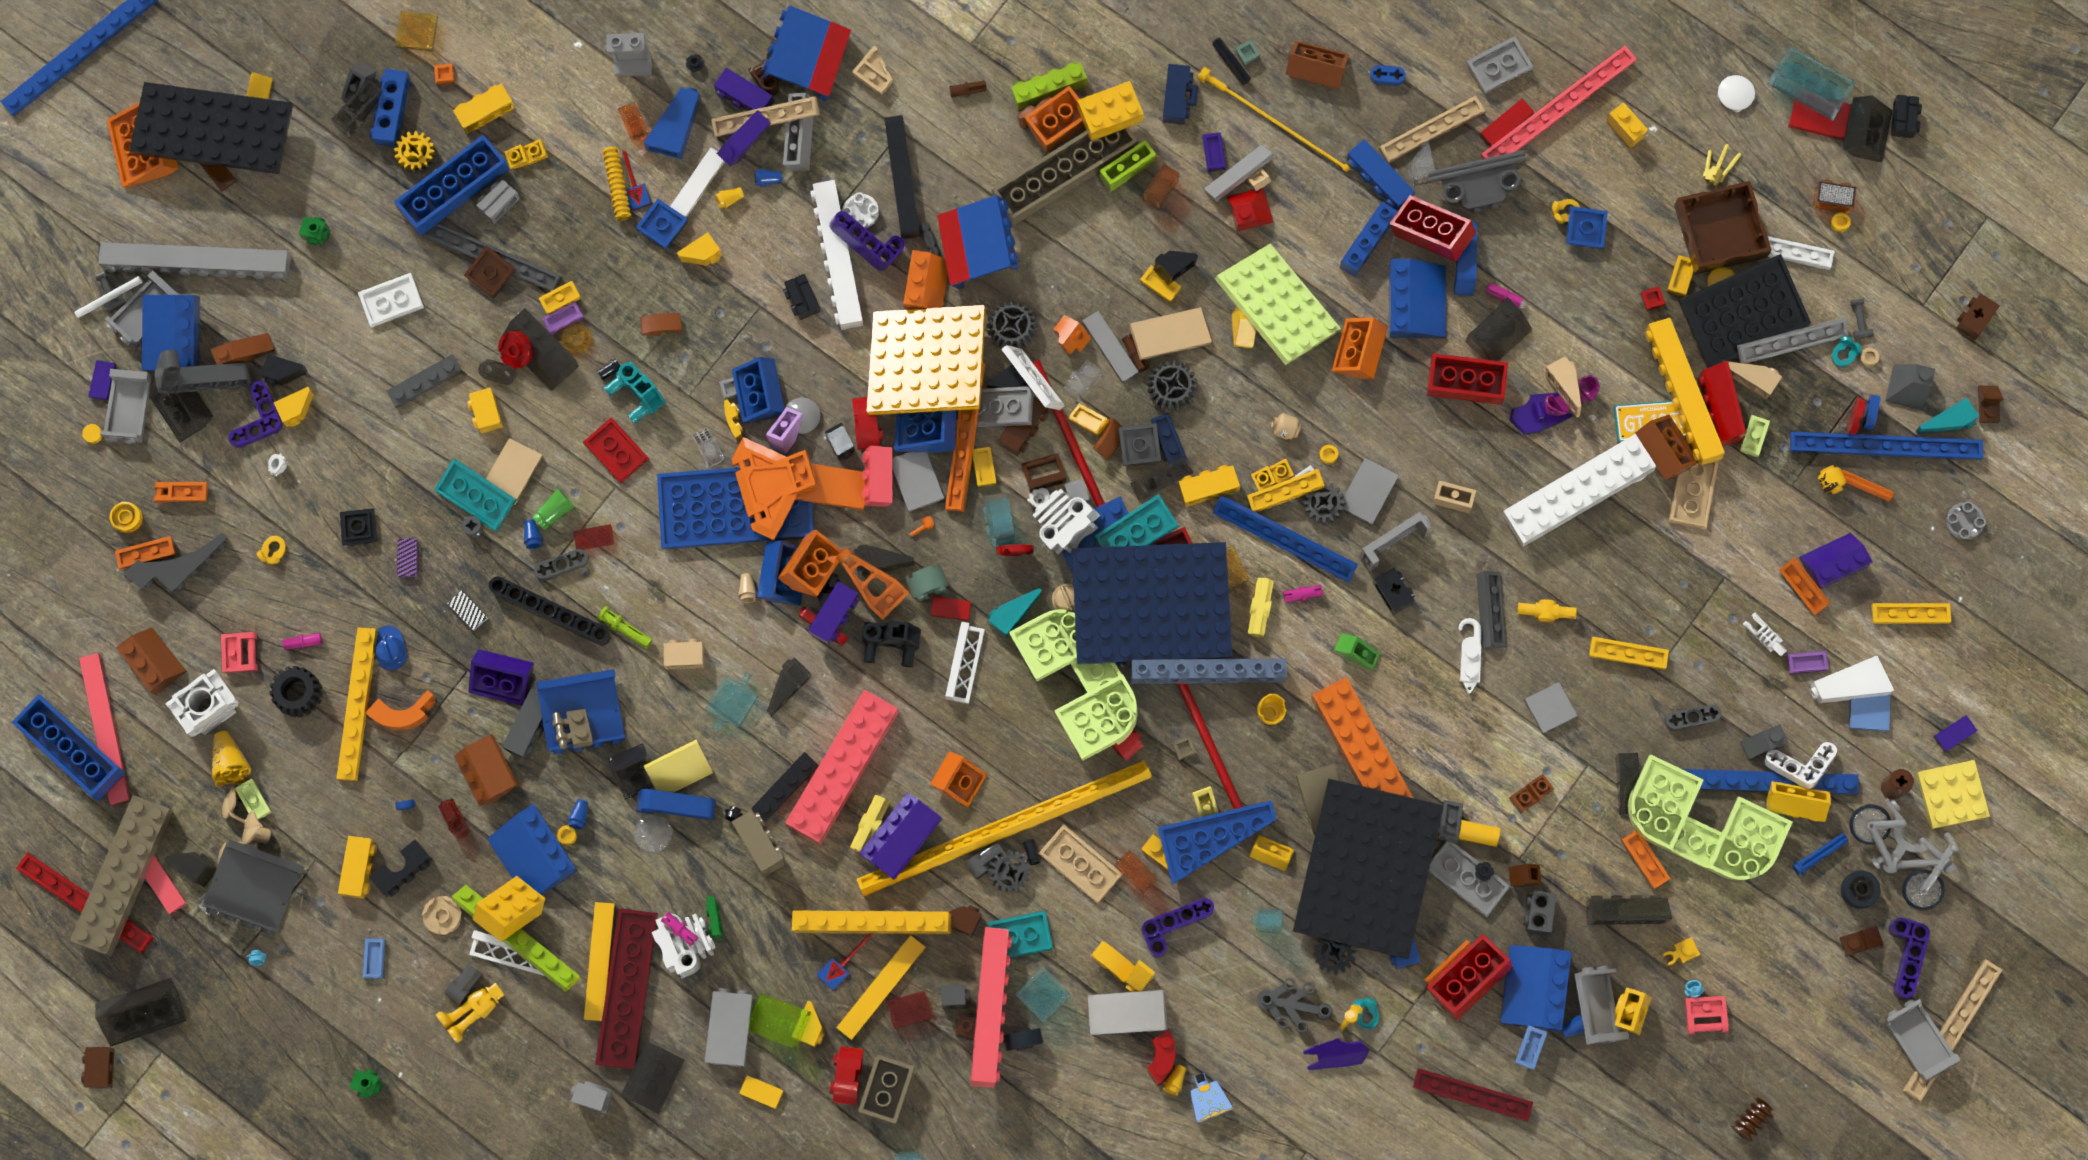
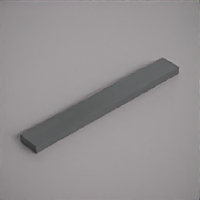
M437 223L420 236L474 260L484 247L488 246L516 268L512 274L513 277L548 292L555 290L562 279L561 275L440 223Z

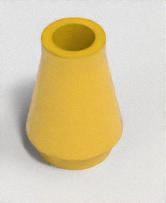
M741 187L719 191L718 194H715V199L720 209L723 207L726 209L744 198Z
M1176 1065L1163 1083V1090L1171 1095L1178 1096V1093L1182 1091L1187 1069L1181 1065Z

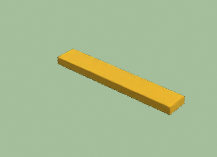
M595 902L584 1020L602 1021L609 976L615 903Z
M910 935L836 1028L853 1040L926 947Z

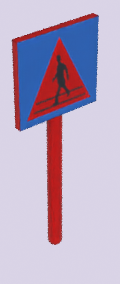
M623 150L622 153L633 186L625 191H627L626 196L628 197L630 211L650 205L651 201L645 183L636 186L627 153Z
M868 934L840 964L832 957L816 975L834 991L849 975L843 966L872 935Z

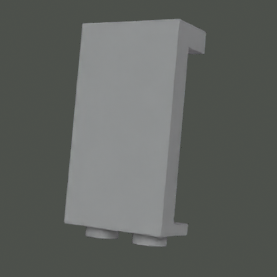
M644 33L606 34L607 53L612 55L615 77L652 75V56Z
M153 270L147 275L150 280L111 318L108 316L105 318L109 323L107 327L114 334L118 331L122 335L120 339L127 346L131 343L136 348L142 342L143 295H179Z
M110 369L109 376L112 379L104 431H101L100 435L105 441L117 443V440L132 445L136 444V442L142 443L153 377L148 372Z
M1420 512L1362 548L1359 558L1370 573L1377 569L1380 561L1376 555L1415 530H1418L1423 538L1427 537L1431 528L1430 520L1426 515L1423 516Z
M1608 966L1597 967V970H1594V967L1582 968V972L1575 974L1587 1045L1613 1043L1629 1039L1628 1031L1620 1032L1619 1028L1615 1026L1616 1020L1614 1015L1616 1008L1610 974L1617 973L1616 969H1609Z
M719 988L718 992L713 991L705 1054L706 1064L746 1068L747 1042L752 1001L754 1000V996L749 995V991L738 990V994L730 993L729 989Z
M1912 999L1904 1004L1905 1008L1898 1011L1895 1009L1888 1013L1885 1024L1923 1082L1926 1083L1957 1065L1961 1059L1957 1053H1953L1923 1008L1922 1001L1920 999L1917 1001Z

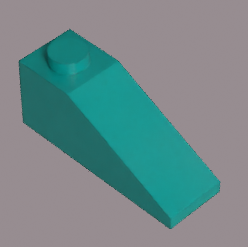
M1965 398L1920 425L1915 432L1917 434L1960 431L1963 428L1968 430L1977 424L1975 421L1980 416L1968 398Z
M1038 588L1001 605L997 610L994 608L988 616V624L1007 639L1010 635L1009 632L1016 628L1042 596V590Z

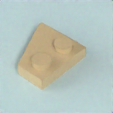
M876 46L871 48L852 71V75L881 96L893 83V79L887 71L886 65L881 59Z

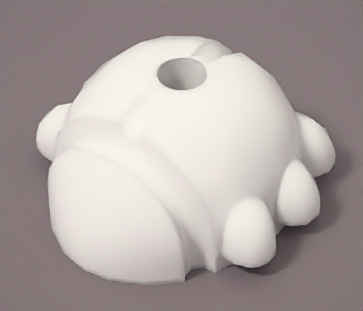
M282 453L279 455L273 454L270 457L268 471L271 472V475L278 476L287 468L285 457Z
M1045 488L1033 489V493H1030V498L1027 499L1033 507L1037 508L1040 504H1045L1049 500L1050 494Z

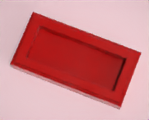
M933 596L931 616L969 621L971 601Z

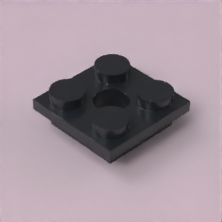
M374 508L340 512L342 546L377 542ZM361 522L362 528L359 531H354V524Z

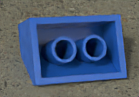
M758 357L732 369L743 423L772 419L782 414L785 408L775 359Z
M781 540L766 542L757 598L773 603L793 606L801 605L802 593L792 590L778 579L798 546Z

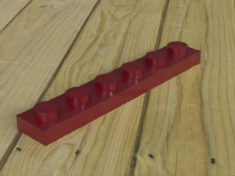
M1420 1068L1417 1069L1412 1087L1526 1122L1529 1121L1533 1106L1531 1101Z

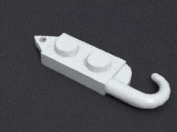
M1467 618L1461 621L1458 629L1461 631L1465 624H1471L1474 627V637L1465 638L1461 644L1460 682H1462L1468 695H1470L1476 684L1480 683L1482 630L1478 621Z

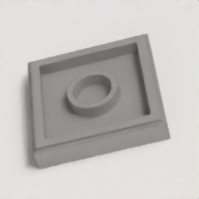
M1559 682L1524 700L1542 734L1577 717Z

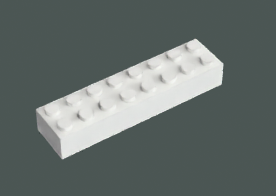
M1634 434L1503 511L1502 516L1520 545L1524 547L1653 472L1656 465L1637 435Z

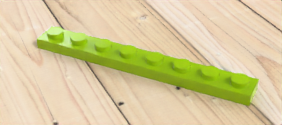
M464 885L452 896V901L472 917L476 903L484 899L467 885ZM522 929L503 941L565 992L580 980V975Z

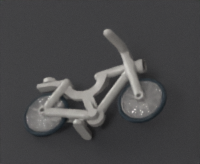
M1889 799L1885 800L1886 804L1895 814L1893 819L1879 805L1867 804L1857 808L1850 818L1849 828L1857 841L1867 845H1877L1881 856L1877 859L1875 856L1872 858L1877 869L1881 868L1880 863L1883 862V868L1888 873H1895L1901 868L1933 867L1931 870L1920 869L1910 873L1903 883L1902 893L1906 902L1916 909L1927 910L1937 906L1945 893V886L1939 875L1943 870L1948 874L1956 867L1950 859L1953 853L1958 852L1959 846L1951 833L1947 832L1944 834V838L1949 846L1942 853L1925 838H1920L1919 844L1908 843L1903 838L1902 828L1907 825V822L1899 813L1901 808L1895 800L1891 802ZM1891 828H1893L1894 838L1898 844L1890 855L1884 840L1890 834ZM1927 850L1937 858L1900 861L1905 851L1924 852Z

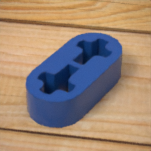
M1378 65L1373 67L1370 73L1371 81L1379 85L1398 86L1403 84L1406 76L1404 69L1396 66ZM1377 71L1381 74L1380 78H1377V75H1375ZM1395 73H1399V76L1402 77H1399V80H1396Z
M1870 394L1863 421L1864 429H1874L1881 399L1880 396Z

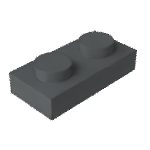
M1444 800L1438 839L1457 843L1463 804Z

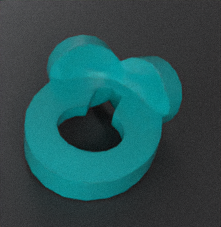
M1841 337L1840 343L1832 351L1831 358L1833 363L1838 367L1848 366L1857 355L1861 354V346L1859 343L1853 342L1851 337ZM1846 347H1850L1848 359L1845 361L1840 360L1838 352L1844 351Z
M1366 997L1364 1000L1357 999L1352 1004L1359 1005L1362 1008L1367 1006L1368 1011L1373 1015L1372 1021L1365 1023L1362 1021L1364 1010L1362 1014H1358L1357 1023L1366 1030L1373 1029L1379 1021V1012L1376 1007L1378 1002L1371 997Z

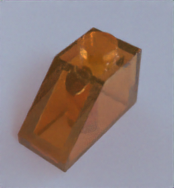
M635 102L617 109L631 141L641 140L649 134Z

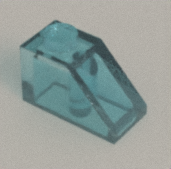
M1259 909L1258 914H1254L1252 926H1256L1257 932L1279 935L1282 926L1283 910Z

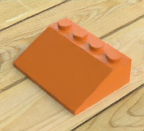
M140 102L107 119L122 188L166 177L179 170L177 160L130 153L129 149Z

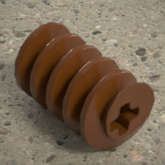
M1897 769L1883 779L1881 791L1887 798L1898 799L1912 789L1914 778L1909 771Z
M1759 1097L1756 1098L1757 1103H1751L1752 1109L1747 1108L1745 1110L1747 1115L1741 1114V1121H1735L1736 1127L1731 1126L1739 1136L1750 1142L1753 1141L1750 1134L1758 1135L1755 1130L1756 1128L1763 1130L1760 1123L1768 1124L1766 1117L1774 1118L1771 1113L1773 1110L1771 1106Z

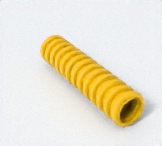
M612 146L602 150V154L605 160L608 185L611 187L609 190L611 198H613L611 201L615 209V219L624 221L632 215L630 207H628L629 202L626 196L627 191H625L626 186L623 180L624 175H622L623 170L620 164L619 149Z

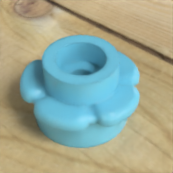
M252 950L251 954L247 955L249 964L252 966L265 964L266 954L262 950Z
M1698 980L1688 981L1685 985L1686 990L1684 992L1688 997L1698 998L1704 992V987H1702Z

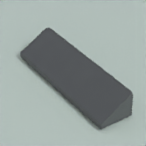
M1483 571L1476 575L1482 648H1505L1506 638L1500 572Z

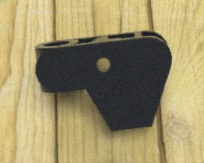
M892 620L884 624L864 623L862 630V643L865 645L863 662L875 663L876 647L884 646L902 648L901 666L913 667L914 653L919 649L921 629L909 622ZM874 630L875 633H877V635H874V637H870V635H868V632ZM901 632H904V638L895 637V635H901Z

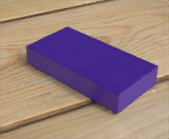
M1221 132L1202 135L1207 172L1226 170Z
M96 360L88 395L90 398L109 401L112 383L109 373L110 369H116L115 363Z
M1965 715L1933 737L1942 750L1946 752L1978 730L1968 716Z

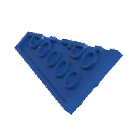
M1272 800L1158 827L1171 884H1175L1276 821Z

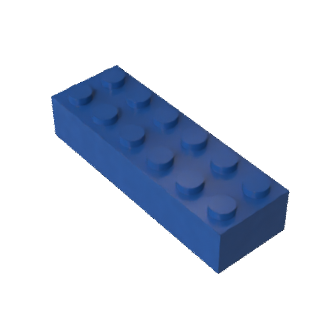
M482 135L397 198L394 203L397 210L417 234L421 236L506 173L509 168L505 159L488 139Z
M40 694L11 722L97 801H100L126 774L122 768Z

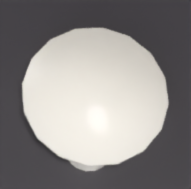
M1733 75L1721 82L1717 97L1725 107L1735 112H1740L1752 104L1755 98V90L1753 84L1747 78Z
M860 192L847 199L842 208V211L847 212L866 229L876 222L879 215L877 202L867 194Z

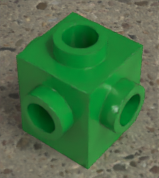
M304 217L298 234L302 240H306L311 245H324L325 240L329 239L330 229L322 218L314 217L312 219Z
M356 1069L349 1088L358 1091L357 1095L366 1099H369V1096L376 1097V1094H379L383 1087L382 1078L377 1076L378 1072L369 1069L363 1072Z

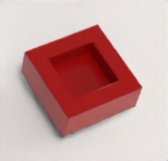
M1659 286L1640 293L1646 311L1665 305Z

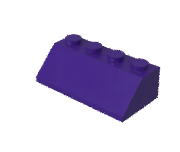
M907 792L859 854L872 866L895 880L943 818Z

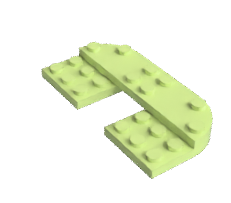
M1065 609L1049 611L1009 632L1036 682L1070 664L1087 692L1054 711L1082 761L1115 743L1119 745L1129 737L1136 725L1138 716L1134 693L1115 663L1077 664L1075 613L1068 612Z
M1650 754L1633 791L1630 793L1628 801L1631 823L1642 838L1730 880L1743 881L1752 879L1770 869L1778 857L1792 821L1748 800L1737 797L1723 831L1720 832L1688 817L1703 779Z

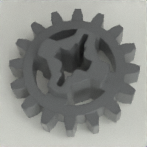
M1324 482L1325 488L1305 495V498L1308 500L1304 501V506H1309L1305 509V512L1310 513V519L1316 517V523L1321 519L1326 524L1328 519L1333 523V517L1340 518L1338 512H1344V508L1341 506L1346 505L1345 500H1341L1344 498V494H1338L1340 491L1339 487L1333 489V483L1328 487ZM1313 498H1314L1315 501H1316V504L1314 505V508H1312V500H1313ZM1335 498H1337V506H1336V508H1335L1334 505H1333V502L1335 501ZM1321 501H1324V502L1328 501V505H1327V506H1326L1325 504L1322 505V504H1321Z
M1008 850L1007 854L1001 851V857L995 855L996 861L990 862L993 868L988 869V872L993 874L989 877V880L994 881L993 886H999V890L1002 892L1006 888L1008 893H1011L1012 888L1018 892V886L1024 888V880H1030L1026 875L1031 874V871L1027 870L1030 863L1024 862L1026 857H1020V853L1017 851L1013 854L1012 850ZM1010 859H1015L1019 863L1012 864V861H1010ZM1007 879L1009 884L1002 883L1000 880Z

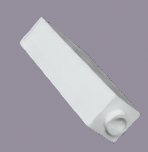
M1878 656L1814 681L1810 686V693L1814 699H1817L1818 703L1891 695L1894 691Z

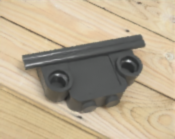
M1521 150L1429 171L1428 175L1430 183L1442 181L1443 195L1448 203L1458 204L1462 202V207L1474 214L1482 212L1483 208L1497 209L1501 207V204L1506 201V192H1513L1519 186L1520 177L1517 173L1516 164L1526 162L1527 160L1525 151Z

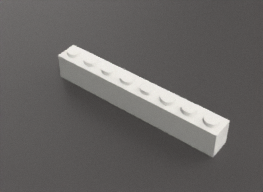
M835 180L813 184L814 190L810 191L812 202L816 201L817 208H814L815 218L820 220V225L817 226L819 237L823 236L824 243H820L822 254L827 255V260L824 261L826 272L830 271L831 278H827L829 290L833 289L834 296H831L833 307L837 306L838 313L834 314L836 325L840 324L841 330L863 326L848 245L830 229V221L836 213L841 211Z

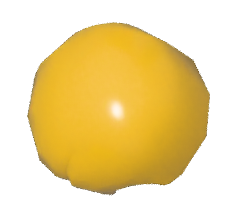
M1268 694L1263 697L1257 706L1260 720L1267 725H1276L1281 722L1287 712L1284 704L1285 700L1277 694Z

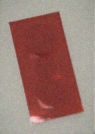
M611 524L573 531L576 549L586 550L615 544Z

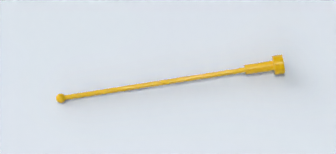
M1204 67L1201 70L1197 77L1199 81H1201L1202 83L1207 81L1210 84L1217 87L1218 89H1220L1221 91L1228 92L1229 94H1231L1232 96H1234L1235 98H1237L1253 110L1257 111L1258 113H1260L1261 115H1263L1264 117H1266L1267 119H1269L1285 131L1289 132L1290 134H1292L1293 136H1295L1296 138H1298L1299 140H1301L1302 142H1304L1320 154L1324 155L1325 157H1327L1328 159L1342 167L1343 171H1349V165H1344L1340 161L1336 160L1335 158H1333L1332 156H1330L1329 154H1327L1326 152H1324L1308 140L1304 139L1303 137H1301L1300 135H1298L1297 133H1295L1294 131H1292L1276 119L1272 118L1271 116H1269L1268 114H1266L1265 112H1263L1262 110H1260L1259 108H1257L1241 96L1237 95L1236 93L1228 89V86L1210 75V69Z

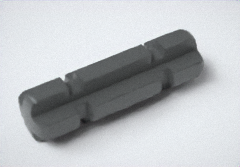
M929 223L921 224L920 230L927 249L930 253L940 256V251Z

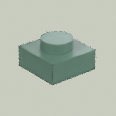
M1252 40L1235 48V52L1243 65L1260 58V53Z

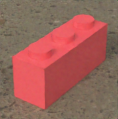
M869 446L862 455V461L865 463V470L862 473V480L865 481L862 498L865 500V506L888 507L892 504V447Z

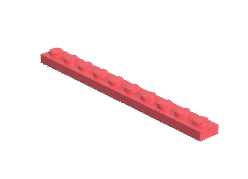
M1623 46L1484 151L1481 157L1486 159L1519 151L1634 64L1637 60L1636 57L1626 46Z

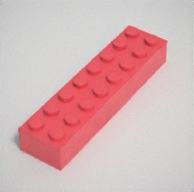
M864 689L785 822L787 827L821 846L899 713L898 708Z

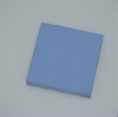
M1890 694L1850 700L1849 729L1889 731Z

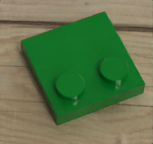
M714 896L706 897V912L711 924L709 925L710 935L716 941L723 940L724 935L718 901Z

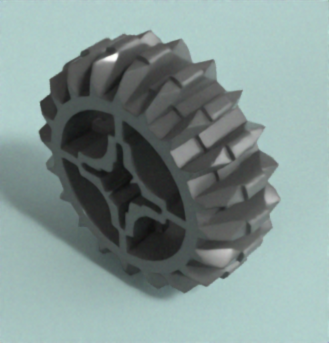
M1011 300L1010 305H1007L1004 301L1002 308L1000 305H997V311L991 310L992 316H988L987 320L990 323L986 324V328L990 329L987 331V334L992 336L991 341H997V347L1003 344V348L1007 345L1017 346V348L1021 349V344L1027 347V341H1033L1032 336L1036 335L1034 329L1037 328V323H1034L1036 316H1032V310L1027 311V305L1021 308L1020 301L1017 305H1014V302ZM1015 313L1018 314V316L1012 317L1009 314ZM1002 317L1005 324L998 331L996 325ZM1026 320L1027 329L1021 334L1019 327ZM1008 322L1009 324L1012 323V325L1015 324V328H1009ZM1013 335L1015 338H1006L1005 336Z
M1175 360L1172 365L1169 364V361H1166L1165 367L1160 363L1158 364L1159 370L1153 368L1152 372L1154 374H1149L1148 376L1150 380L1147 381V386H1149L1147 393H1152L1150 399H1156L1154 403L1156 406L1162 403L1161 409L1168 406V411H1171L1172 406H1175L1176 411H1178L1179 405L1186 408V402L1191 404V397H1196L1194 391L1198 390V386L1194 384L1197 383V378H1193L1195 373L1189 372V366L1183 368V362L1177 366ZM1168 373H1174L1171 377L1168 378L1163 376ZM1180 375L1186 380L1188 388H1185L1179 382ZM1175 381V386L1169 392V385H1172ZM1157 383L1161 384V387L1166 390L1165 396L1158 391ZM1174 394H1184L1179 398L1171 399Z

